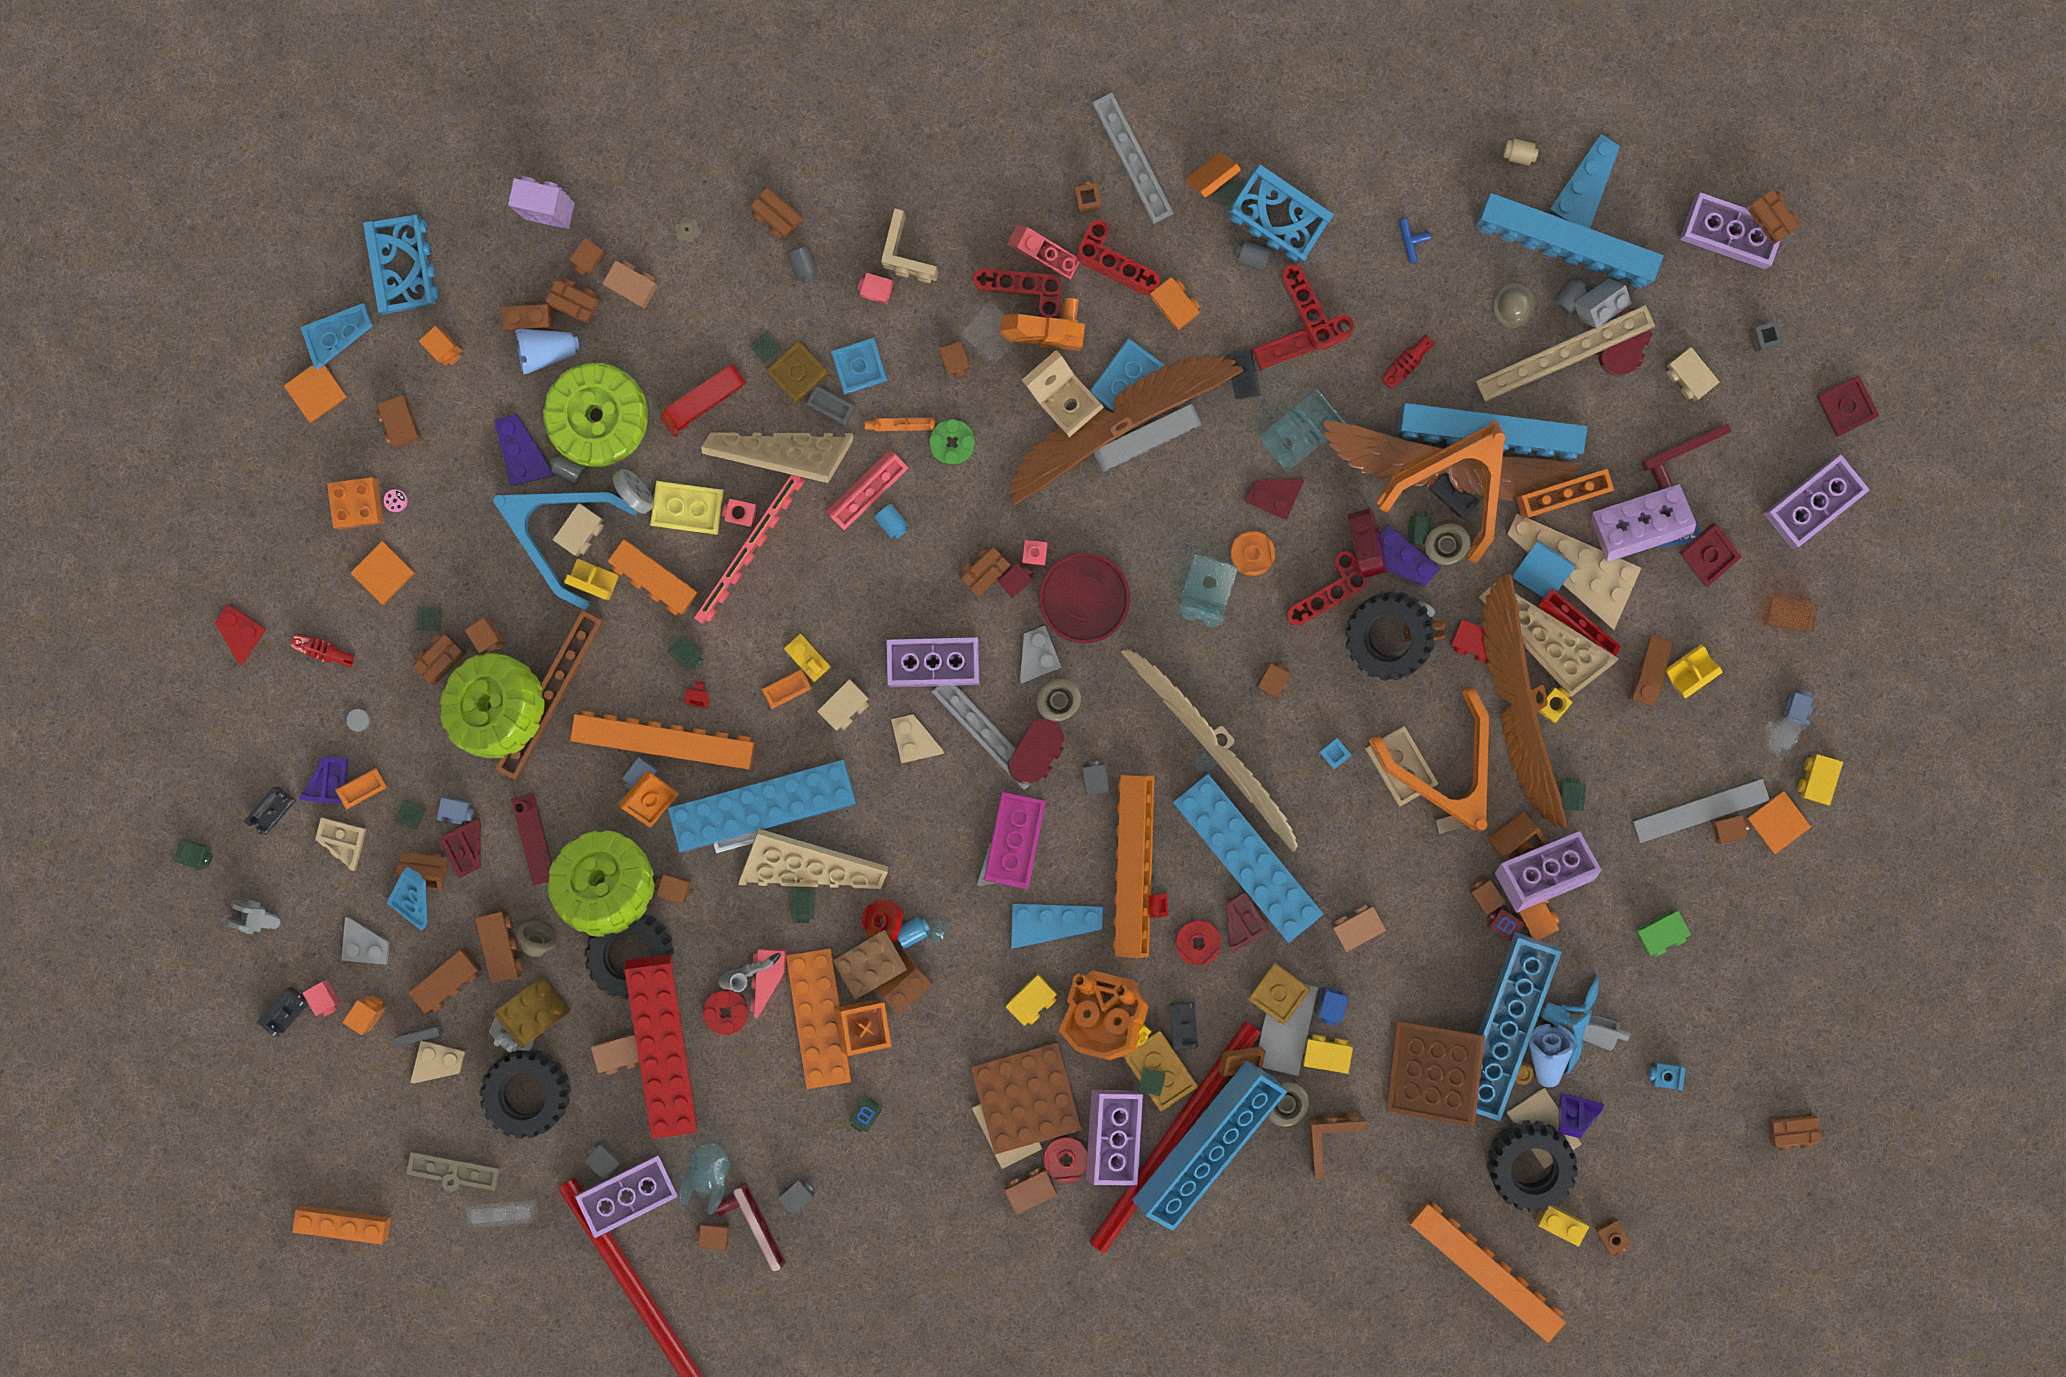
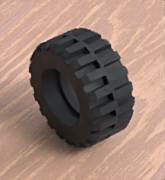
M1389 591L1372 596L1354 610L1353 615L1350 616L1347 622L1349 626L1345 630V636L1348 637V641L1345 644L1346 648L1351 651L1349 655L1351 660H1356L1359 664L1357 667L1361 671L1365 670L1368 672V676L1372 678L1377 676L1380 677V680L1384 681L1388 679H1393V681L1400 680L1405 676L1408 677L1429 659L1435 645L1433 641L1436 636V629H1433L1432 624L1434 621L1432 617L1428 616V609L1425 606H1421L1418 603V599L1407 597L1406 593L1400 592L1398 594L1394 593V591ZM1384 615L1399 617L1407 624L1411 633L1409 648L1403 654L1396 657H1388L1381 654L1371 642V626L1376 619Z
M644 913L638 921H634L628 926L629 928L622 932L604 934V936L599 937L589 936L587 940L588 946L584 953V956H587L585 966L586 969L590 970L591 974L589 977L592 981L595 980L598 983L597 987L601 991L606 990L608 992L607 995L612 997L619 996L620 999L629 998L626 976L616 971L609 960L610 946L620 935L635 934L641 937L647 943L651 957L672 954L673 958L675 953L674 947L671 945V941H673L671 935L666 933L665 929L667 928L663 924L660 925L655 917H649Z
M520 1050L507 1054L488 1069L489 1072L482 1080L484 1084L480 1088V1096L483 1097V1100L480 1104L481 1109L485 1108L487 1112L484 1116L487 1121L489 1119L493 1121L492 1127L496 1130L502 1129L503 1134L508 1137L512 1134L517 1139H523L524 1137L534 1138L539 1134H544L563 1117L566 1112L565 1109L569 1105L570 1098H568V1094L571 1092L570 1085H567V1080L569 1079L567 1073L563 1074L561 1070L563 1066L559 1062L555 1063L551 1055L547 1054L545 1056L541 1054L542 1051ZM516 1074H531L542 1083L546 1098L544 1105L539 1111L533 1114H521L515 1111L507 1102L505 1087L509 1079Z
M1530 1120L1522 1121L1523 1125L1520 1126L1517 1123H1513L1510 1125L1512 1129L1509 1131L1503 1129L1499 1133L1501 1136L1499 1140L1494 1138L1491 1143L1493 1149L1488 1151L1487 1157L1489 1162H1487V1169L1495 1190L1499 1196L1503 1197L1507 1204H1514V1207L1521 1211L1524 1207L1527 1208L1528 1212H1536V1208L1546 1211L1551 1204L1556 1207L1561 1204L1559 1201L1561 1197L1566 1199L1570 1195L1569 1187L1574 1188L1576 1184L1574 1177L1578 1176V1168L1576 1166L1577 1159L1572 1147L1563 1134L1558 1133L1556 1128L1550 1124L1545 1126L1543 1121L1536 1120L1535 1124H1531ZM1529 1149H1542L1549 1152L1553 1159V1165L1548 1175L1534 1183H1524L1516 1180L1511 1171L1516 1157Z

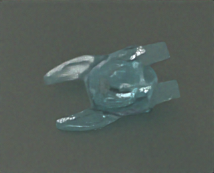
M709 1143L695 1150L691 1155L689 1171L684 1177L680 1189L681 1207H687L693 1191L698 1192L701 1198H706L710 1195L707 1209L708 1214H713L721 1203L725 1192V1179L731 1166L729 1157L719 1145Z

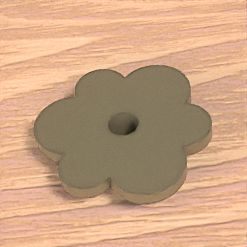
M682 217L680 224L675 225L677 239L679 241L686 240L690 243L694 238L698 237L701 231L696 227L697 221H690L688 217Z

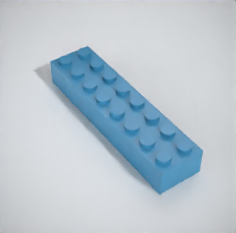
M1490 193L1484 200L1475 226L1480 227L1479 231L1485 234L1492 235L1494 232L1500 234L1501 239L1507 242H1514L1516 240L1522 242L1524 248L1530 250L1539 248L1544 250L1543 254L1552 258H1556L1557 255L1565 258V262L1577 266L1580 263L1586 265V270L1599 273V271L1608 273V278L1620 281L1622 278L1629 281L1630 286L1641 289L1642 286L1646 287L1655 281L1664 256Z
M1408 403L1403 404L1399 410L1396 434H1401V438L1406 440L1424 437V442L1437 443L1441 440H1447L1446 444L1452 445L1488 426L1491 421H1498L1506 437L1503 452L1510 448L1514 449L1516 454L1526 455L1534 451L1537 452L1536 456L1550 457L1557 454L1559 459L1563 460L1577 459V456L1584 454L1587 426Z
M841 760L670 807L668 811L679 852H686L757 832L758 829L766 830L853 806L857 802L846 762Z
M1208 773L1172 801L1288 943L1324 915Z
M1514 932L1478 1032L1480 1035H1485L1477 1114L1498 1121L1502 1118L1562 953L1556 945Z
M1246 1060L1134 1197L1133 1202L1145 1216L1174 1231L1287 1091L1273 1076Z

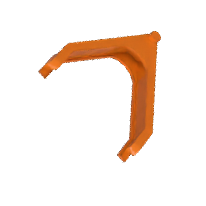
M1491 421L1488 426L1396 473L1378 497L1376 502L1379 505L1378 508L1388 512L1404 489L1464 458H1474L1482 461L1487 466L1482 525L1480 531L1470 543L1467 553L1469 557L1467 560L1476 564L1494 539L1503 448L1506 439L1499 422Z
M1474 687L1462 692L1475 719L1472 786L1462 798L1456 800L1448 799L1394 763L1380 736L1369 739L1370 746L1384 771L1468 826L1471 830H1485L1487 828L1489 715Z

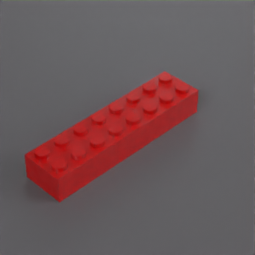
M672 954L626 960L624 970L651 1139L697 1133L698 1120Z

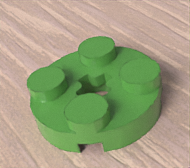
M954 419L943 421L932 431L930 438L931 451L936 459L944 464H961L969 459L974 450V434L969 426L961 421ZM948 436L958 438L956 442L958 446L956 448L953 446L947 447Z

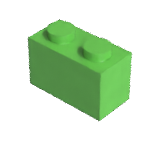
M1675 909L1634 930L1646 954L1654 955V957L1664 954L1667 951L1666 948L1673 944L1674 946L1683 944L1687 941L1686 937L1691 935L1679 911Z

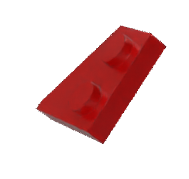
M230 604L226 605L215 622L237 663L240 665L244 664L266 631V628Z

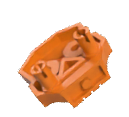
M1064 298L1065 303H1061L1060 319L1023 314L1002 315L999 334L1012 343H1040V348L1080 351L1083 346L1085 324L1078 323V320H1076L1079 299Z
M1094 970L1090 971L1087 975H1075L1067 999L1070 1006L1059 1028V1032L1076 1051L1082 1054L1110 1061L1134 1052L1138 1042L1139 1026L1145 1022L1149 1007L1139 992L1138 983L1131 979ZM1091 1011V1016L1086 1018V1013ZM1118 1019H1121V1020H1122L1121 1024H1120L1119 1026H1117V1025H1116L1117 1020H1118Z

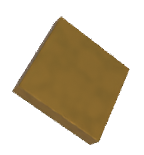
M799 340L766 371L796 404L830 374Z
M1273 962L1247 999L1285 1026L1311 989Z

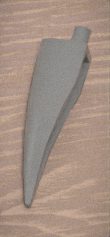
M1541 1008L1540 1017L1543 1016L1545 1008ZM1570 1013L1569 1018L1578 1021L1584 1015ZM1591 1016L1589 1024L1586 1026L1583 1040L1612 1051L1617 1039L1629 1040L1630 1032L1620 1030V1022L1600 1016ZM1567 1022L1566 1025H1562L1574 1035L1573 1024Z

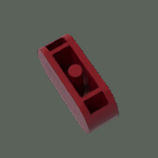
M1626 308L1615 315L1612 320L1637 308ZM1650 329L1602 350L1598 358L1601 368L1609 375L1624 376L1633 372L1637 366L1640 367L1645 357L1642 351L1645 345L1648 346L1652 337Z
M1368 508L1348 514L1355 552L1364 578L1388 572L1378 524L1372 509Z
M1038 719L1030 724L1007 762L1008 771L1014 780L1021 784H1033L1041 780L1042 777L1047 778L1053 768L1050 766L1053 758L1058 759L1064 750L1061 746L1064 742V734L1056 722L1049 719Z

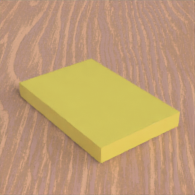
M656 481L650 526L718 535L724 490Z

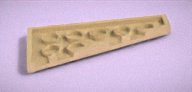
M710 433L701 448L702 454L829 483L853 442V433H845V437H833V433H824V437H811L809 433H774L773 436H762L761 433H753L752 436H740L738 433Z
M1516 514L1507 535L1527 553L1536 541L1539 540L1576 564L1574 570L1562 585L1605 622L1607 626L1614 630L1641 568L1620 558L1607 562L1602 550L1529 518L1522 519L1521 515Z
M1490 587L1479 596L1485 604L1486 596L1490 595ZM1515 593L1516 600H1518L1521 634L1526 649L1571 697L1619 659Z
M758 829L738 885L754 882L759 883L761 886H767L768 883H780L782 886L818 887V884L830 885L832 888H838L839 885H851L853 888L881 889L888 873V866Z

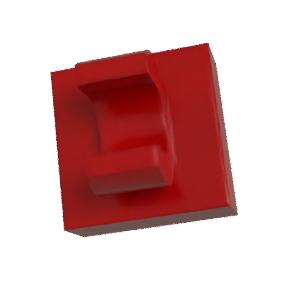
M696 681L694 690L686 689V705L709 708L710 696L708 692H705V682Z
M1167 893L1149 895L1150 918L1168 916Z

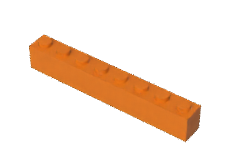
M581 710V714H574L570 739L573 742L736 768H752L756 742L750 741L751 737L737 735V739L728 738V733L715 732L714 736L706 734L704 729L693 728L692 732L683 731L684 726L671 724L670 728L661 727L662 723L648 721V725L639 724V719L626 717L625 721L617 720L616 715L604 714L603 718L594 717L595 712Z
M1120 775L1118 782V791L1120 792V802L1117 806L1119 825L1116 830L1118 837V848L1116 850L1118 867L1115 873L1117 892L1114 897L1116 905L1114 927L1116 931L1113 941V949L1117 957H1149V895H1151L1155 776Z
M1425 1201L1408 1220L1410 1225L1549 1343L1565 1325L1566 1322L1562 1318L1564 1313L1555 1305L1549 1307L1545 1303L1546 1298L1539 1291L1536 1290L1533 1293L1528 1289L1529 1283L1520 1275L1517 1278L1510 1273L1512 1269L1504 1261L1498 1263L1493 1259L1495 1254L1486 1246L1483 1248L1479 1247L1476 1244L1478 1239L1467 1231L1464 1234L1458 1229L1461 1225L1451 1216L1448 1219L1441 1214L1444 1210L1435 1202H1432L1430 1205Z

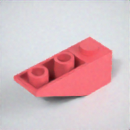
M1016 225L1006 244L1020 254L1070 280L1080 263L1076 256L1025 226Z
M759 948L757 953L753 955V962L757 963L758 961L763 962L775 953L781 954L779 960L774 965L757 972L756 976L753 975L752 989H756L755 998L751 999V1012H754V1018L760 1016L786 972L787 949Z

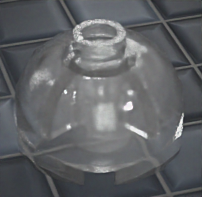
M1791 716L1780 717L1775 722L1771 720L1764 729V732L1767 733L1764 739L1767 751L1782 762L1784 756L1787 757L1801 739L1800 732L1802 730L1805 731L1808 725Z

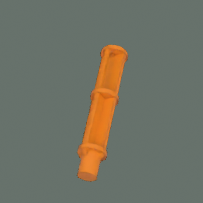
M933 417L875 418L874 420H865V429H874L876 432L932 431L935 428Z

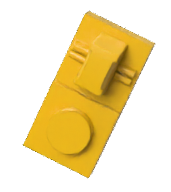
M799 634L784 648L813 682L817 681L831 668L802 634Z

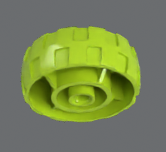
M592 362L568 369L551 385L543 408V421L550 441L562 455L581 465L604 467L622 461L638 448L647 430L649 410L643 391L628 373L613 365ZM595 410L603 412V416L598 422L592 419V414Z
M496 653L475 655L465 660L448 678V683L445 690L443 689L440 699V718L443 728L449 734L448 738L460 749L479 757L504 758V755L515 754L523 749L525 744L538 731L539 722L544 713V699L541 692L543 689L537 676L531 673V669L522 662L510 656Z
M592 831L580 835V838L573 842L570 841L560 850L561 853L556 860H553L549 870L550 878L547 890L555 911L564 922L579 932L583 931L590 936L599 937L604 936V934L622 932L629 928L630 924L642 917L647 910L649 900L653 897L655 884L652 876H654L647 856L633 840L614 831Z

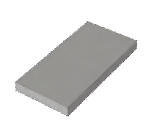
M1305 984L1311 990L1285 1026L1265 1013L1258 1047H1262L1266 1051L1262 1068L1299 1075L1318 987Z

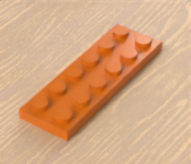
M831 948L786 955L806 1089L852 1082L848 1056L841 1052L834 1008L840 1007Z

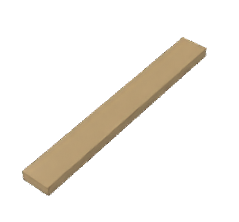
M1645 305L1604 323L1598 328H1593L1479 379L1476 383L1486 403L1655 327V324Z

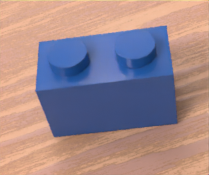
M1322 987L1316 1008V1014L1322 1020L1321 1022L1334 1026L1336 1022L1342 1023L1349 998L1345 992Z

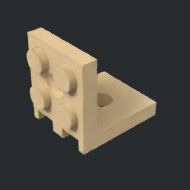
M894 209L881 260L882 265L886 269L894 270L897 276L908 278L910 274L916 276L918 281L929 284L931 280L936 281L938 276L937 266L896 256L906 216L903 210Z
M1057 350L1022 379L1039 405L1069 437L1104 408L1073 374ZM1070 402H1077V406L1073 410H1067V405Z

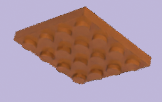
M1397 1021L1387 1111L1474 1127L1485 1035Z
M1058 1042L970 1066L995 1155L1082 1130Z

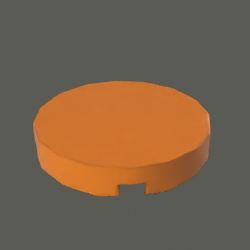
M1248 531L1240 534L1234 540L1230 548V558L1233 566L1239 572L1247 576H1257L1265 573L1273 564L1275 548L1272 541L1263 533Z

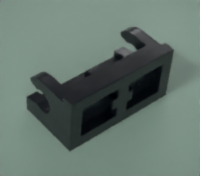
M1247 350L1227 354L1228 359L1235 360L1236 364L1233 366H1241L1243 369L1242 373L1232 378L1235 399L1242 400L1261 396L1253 351Z
M1445 472L1429 490L1463 520L1478 505L1479 500L1473 495L1467 494L1464 490L1462 493L1456 490L1449 480V474Z
M279 786L273 787L243 822L248 826L255 827L258 834L267 835L296 801Z
M289 987L256 1023L261 1025L272 1036L275 1037L277 1035L280 1037L309 1004L293 987Z
M1195 1001L1170 1003L1174 1051L1196 1049L1198 1047Z

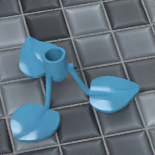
M1595 973V981L1589 989L1585 1003L1581 1007H1571L1563 1004L1560 1007L1548 1002L1542 1019L1554 1023L1556 1028L1566 1025L1567 1022L1573 1024L1575 1047L1570 1057L1569 1067L1564 1071L1565 1074L1571 1072L1582 1052L1583 1037L1592 1014L1591 1008L1598 995L1599 977ZM1567 1011L1584 1012L1585 1015L1578 1021L1569 1018L1570 1013Z

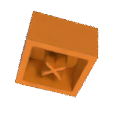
M371 477L327 483L334 529L384 524L378 479Z
M874 999L834 1008L842 1053L851 1056L892 1047L885 1003L883 1001Z

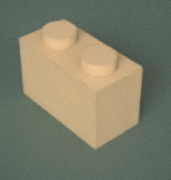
M1692 347L1686 349L1666 365L1668 369L1667 375L1672 381L1680 383L1683 387L1681 392L1689 400L1691 398L1693 401L1700 399L1719 383V380Z
M578 503L553 541L575 556L584 555L591 546L589 541L592 536H598L602 531L604 519L583 504Z
M849 679L817 712L836 731L840 728L845 730L853 722L851 717L856 712L861 714L869 706L867 701L870 698Z

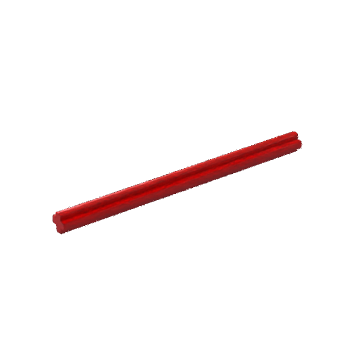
M1245 1020L1223 1052L1250 1048L1261 1031ZM1222 1054L1139 1170L1137 1185H1129L1091 1238L1090 1244L1100 1252L1106 1253L1138 1206L1133 1202L1134 1197L1206 1111L1231 1076H1222L1219 1072Z
M575 1177L559 1186L557 1189L678 1376L703 1377L610 1231L594 1238L575 1198L576 1194L583 1191Z

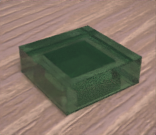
M767 332L749 345L763 363H766L781 350Z
M418 608L417 630L441 631L442 609Z
M405 799L395 821L417 829L426 808Z
M1143 1068L1138 1091L1160 1096L1166 1074Z

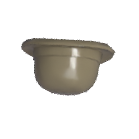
M1511 283L1503 286L1494 298V316L1500 324L1507 328H1517L1524 325L1530 320L1534 312V295L1528 287L1520 283Z
M1445 523L1438 525L1426 537L1424 544L1426 554L1432 561L1438 564L1450 565L1457 563L1469 551V534L1458 524Z
M1055 679L1041 688L1037 695L1036 705L1039 713L1046 719L1063 721L1070 718L1077 711L1081 702V694L1079 688L1072 681Z
M541 920L524 922L516 931L522 951L531 957L542 956L547 950L554 948L557 943L554 929L548 923Z
M1287 1082L1281 1084L1287 1093L1268 1115L1271 1122L1284 1127L1295 1125L1302 1120L1309 1107L1308 1095L1304 1088L1295 1083Z

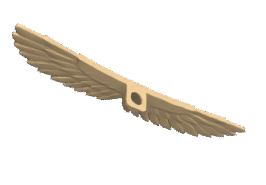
M1123 649L1121 653L1138 671V674L1163 698V702L1199 740L1249 802L1254 804L1273 831H1276L1291 851L1294 852L1298 845L1295 841L1296 837L1292 833V828L1286 822L1287 818L1279 810L1277 804L1269 798V793L1261 786V783L1243 766L1244 763L1236 758L1232 751L1228 750L1234 744V738L1223 726H1219L1215 730L1211 726L1209 727L1205 718H1201L1196 707L1193 708L1188 698L1184 697L1182 692L1177 687H1174L1167 676L1163 675L1155 665L1152 666L1146 658H1142L1138 653H1134L1130 649ZM1217 734H1224L1226 736L1227 743L1225 746L1218 744Z

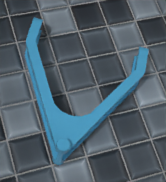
M608 492L495 496L493 503L497 506L554 594L587 610L591 601L564 588L528 532L530 515L537 507L543 504L609 502L635 516L638 512L633 510L622 498Z

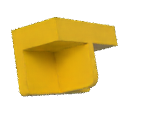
M577 559L571 575L567 574L564 583L602 599L610 600L619 576Z
M1702 644L1666 669L1672 685L1685 699L1723 673L1720 666L1710 658Z

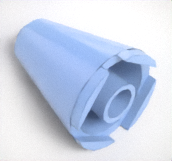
M515 329L516 341L519 342L517 349L523 374H529L576 355L575 350H579L577 336L573 337L572 332Z
M1551 1024L1538 1026L1533 1030L1529 1041L1537 1081L1544 1087H1555L1559 1084L1575 1047L1574 1036L1562 1026H1558V1028H1552Z

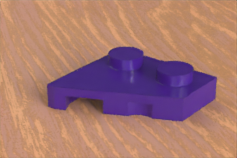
M324 757L318 766V770L309 780L310 783L307 788L301 793L299 800L343 804L335 789L347 783L349 759Z
M1562 1093L1559 1100L1558 1133L1581 1138L1602 1112L1604 1104Z

